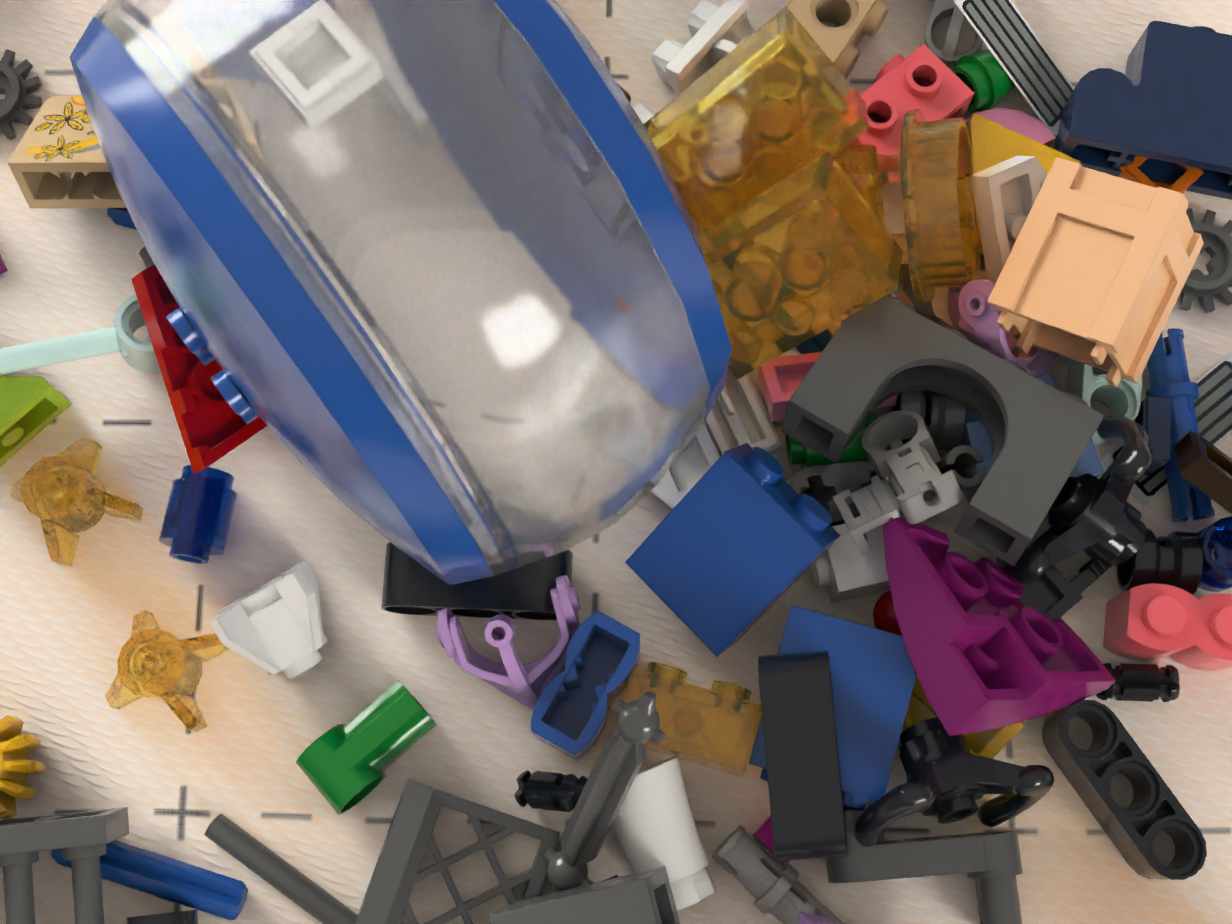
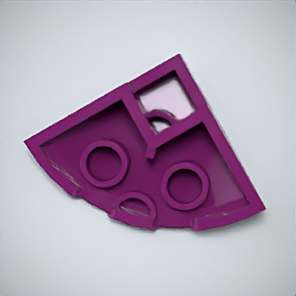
M893 517L883 525L887 575L894 611L904 644L924 693L949 736L982 732L1039 717L1107 690L1116 682L1097 656L1063 619L1057 617L1050 621L1040 611L1024 605L1019 600L1024 594L1022 583L1008 577L1002 567L987 557H982L972 563L959 553L947 551L950 547L947 534L920 523L909 524L906 519Z

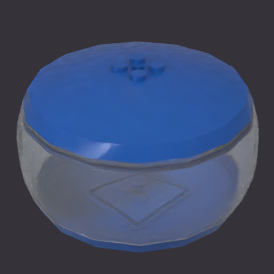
M107 0L94 15L71 53L70 60L93 130L118 192L148 254L180 309L178 308L166 316L172 327L193 354L195 353L205 366L213 360L218 362L223 370L212 376L211 380L237 415L242 417L246 424L260 417L293 455L347 507L393 545L447 584L453 585L495 576L561 553L617 523L661 481L704 424L723 390L732 347L693 221L642 121L588 39L555 0Z

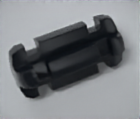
M1104 663L1103 665L1116 682L1107 690L1096 694L1097 698L1101 700L1112 699L1114 695L1117 701L1153 702V700H1159L1160 697L1162 702H1169L1177 699L1179 696V673L1177 668L1172 665L1160 667L1159 670L1156 664L1120 663L1119 666L1115 665L1112 668L1110 663Z
M526 770L516 779L519 788L514 795L515 800L521 807L529 804L533 809L540 808L543 810L570 812L575 808L588 779L585 776H581L578 779L574 774L563 775L562 773L536 771L531 775L530 771Z

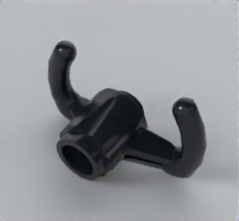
M1107 416L1102 419L1097 428L1098 435L1104 440L1120 441L1124 444L1122 450L1099 479L1089 473L1077 477H1068L1049 509L1048 522L1051 527L1025 549L1015 566L996 556L998 565L1003 568L1008 577L1022 584L1031 583L1042 576L1050 566L1080 551L1086 553L1094 561L1104 559L1111 565H1118L1130 559L1139 550L1145 540L1147 529L1145 524L1140 521L1141 512L1129 504L1127 499L1134 482L1145 474L1153 461L1151 440L1141 424L1124 416Z
M938 717L927 719L908 727L900 735L901 746L899 747V756L908 778L906 783L880 796L861 813L856 821L855 837L861 845L871 847L878 842L881 832L889 824L903 816L917 812L924 816H937L939 823L947 824L965 819L978 811L980 822L992 828L1016 817L1044 797L1053 786L1054 775L1044 765H1027L1023 767L971 754L963 734L949 736ZM984 794H1001L978 808L976 801L981 799Z

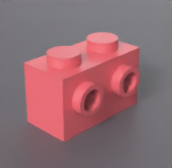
M923 43L906 58L901 54L893 57L879 71L874 84L862 93L858 90L851 91L835 106L831 113L833 122L827 144L876 193L962 122L974 92Z

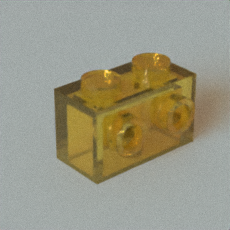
M649 662L647 671L633 667L623 701L628 703L632 700H638L647 691L655 693L656 710L660 717L659 729L665 732V737L658 745L650 740L644 743V749L671 757L678 756L681 760L739 777L746 773L762 715L761 704L750 702L752 691L735 684L716 680L713 681L711 690L685 683L687 672L662 663ZM617 723L614 732L618 731Z

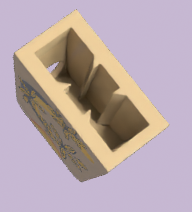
M58 95L46 99L8 161V165L29 208H126L93 130L82 95Z

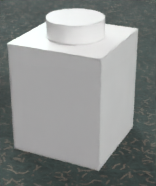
M845 523L832 526L841 536L811 566L817 588L827 587L831 603L890 590L885 561L883 525L866 532L868 537L866 542L871 551L861 555Z

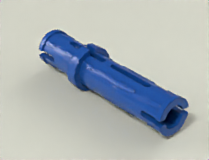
M1172 328L1167 330L1168 337L1163 338L1161 332L1147 362L1151 389L1146 391V397L1171 398V461L1165 464L1164 467L1172 509V522H1187L1188 517L1193 516V521L1215 516L1214 508H1212L1210 497L1179 475L1174 446L1190 431L1199 434L1194 401L1198 399L1199 391L1197 383L1190 382L1183 343V330Z

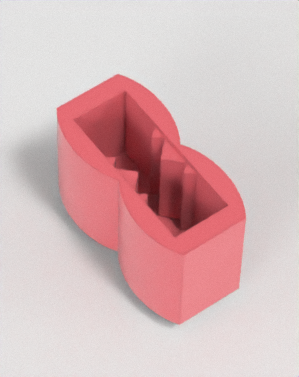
M1151 583L1135 586L1106 602L1103 646L1116 655L1138 661H1151L1169 656L1179 664L1197 670L1214 671L1232 667V594H1211L1198 599L1191 593L1172 585Z

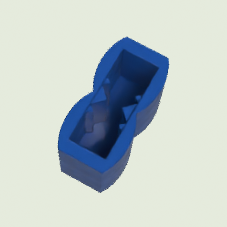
M599 611L584 620L575 631L568 645L565 657V671L558 674L546 685L535 704L531 719V732L534 736L576 761L585 756L595 746L604 731L608 718V702L623 692L635 674L640 656V633Z

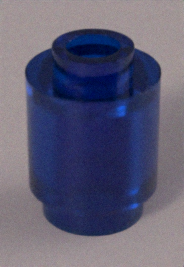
M186 465L182 469L181 478L173 480L159 537L161 543L171 547L170 557L189 563L207 564L210 555L224 554L237 493L232 490L234 477L231 474L211 467H207L194 474L191 465Z

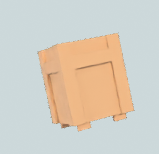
M1056 157L987 300L993 310L1001 313L997 320L999 326L1007 332L1010 331L1011 327L1014 330L1013 335L1018 340L1016 347L1019 351L1028 355L1031 346L1106 371L1108 372L1106 380L1111 386L1116 388L1121 378L1137 384L1204 244L1201 234L1193 231L1186 213L1189 206L1186 195L1159 186L1154 188L1085 168L1079 163Z

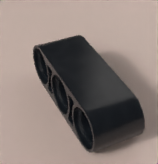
M389 542L386 546L381 609L398 614L437 616L438 610L450 608L454 617L492 618L503 614L511 619L557 620L550 590L557 588L556 577L567 575L571 584L573 553L567 549L549 546L477 543L493 576L449 585Z
M817 651L759 656V687L776 861L848 857L829 652Z
M1081 700L1053 711L1045 720L1042 729L1043 743L1046 750L1128 865L1138 875L1148 879L1184 880L1194 876L1204 865L1207 855L1206 841L1200 829L1117 716L1105 704L1095 700ZM1073 716L1084 719L1092 730L1093 740L1087 751L1077 748L1071 742L1068 735V725ZM1116 772L1128 778L1133 787L1134 796L1131 804L1126 809L1119 806L1113 800L1110 793V782ZM1160 830L1165 831L1175 845L1173 861L1166 867L1156 859L1153 853L1152 843L1155 835Z

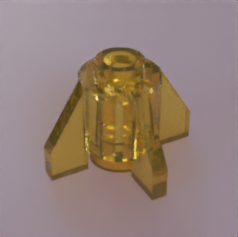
M81 438L57 455L42 458L30 467L24 477L12 484L10 497L19 502H24L27 509L40 518L50 560L63 566L72 567L80 537L75 533L86 531L97 524L104 513L114 517L141 521L143 508L137 503L107 493L106 487L100 478L95 476L102 446L92 439Z
M144 610L133 616L131 637L121 648L117 659L118 674L108 689L105 698L110 708L120 710L142 697L167 704L188 730L198 732L208 725L194 697L190 695L199 685L203 673L202 661L208 662L230 649L221 643L216 633L182 639L170 632L161 630L154 615Z

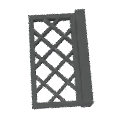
M407 779L355 924H400L404 911L410 924H419L408 901L414 883L438 871L441 872L456 907L424 924H444L460 915L464 924H473L467 911L504 893L509 904L517 902L511 889L525 881L527 883L521 900L538 897L549 864L543 859V856L550 848L555 849L560 832ZM441 806L467 814L479 839L478 842L444 859L432 836ZM479 819L504 828L487 837ZM515 832L541 840L532 868L507 880L491 844ZM427 845H429L436 863L419 871ZM484 849L499 885L463 903L447 867Z

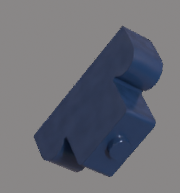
M1162 21L1150 22L1128 56L1125 75L1111 68H1098L1088 72L1080 79L1061 113L1054 149L1079 160L1082 167L1107 174L1109 170L1107 167L1074 150L1077 144L1108 150L1107 160L1113 161L1112 168H1117L1116 173L1113 175L1116 177L1122 172L1119 167L1123 164L1131 165L1134 162L1135 155L1146 157L1148 159L1138 169L1151 181L1172 185L1186 173L1178 164L1200 168L1204 173L1186 191L1232 200V35L1218 33L1212 28L1205 26L1188 27Z

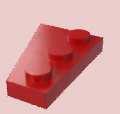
M154 264L131 280L193 473L196 474L209 467L267 425L260 417L246 424L242 417L234 412L211 380L212 376L223 370L216 360L205 366L197 355L190 351L172 327L166 316L176 309H180Z

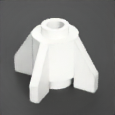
M306 560L296 564L277 578L246 596L218 609L219 615L209 621L224 646L265 669L269 675L284 671L288 679L298 676L320 662L323 657L318 649L328 641L322 627L318 580Z

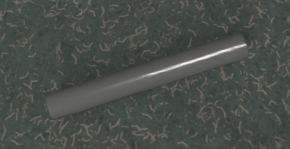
M219 814L208 826L204 834L208 839L322 924L356 923L358 914L223 814Z

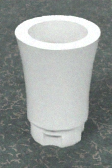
M671 757L639 769L612 828L629 861L633 874L666 867L675 906L678 911L698 903L716 892L713 879L706 868L710 862L699 837L688 802L679 757Z

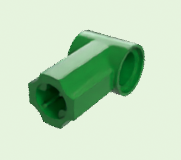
M398 680L347 725L339 724L316 739L298 757L296 764L336 813L340 815L354 807L372 792L384 779L385 773L383 771L437 724L416 698Z

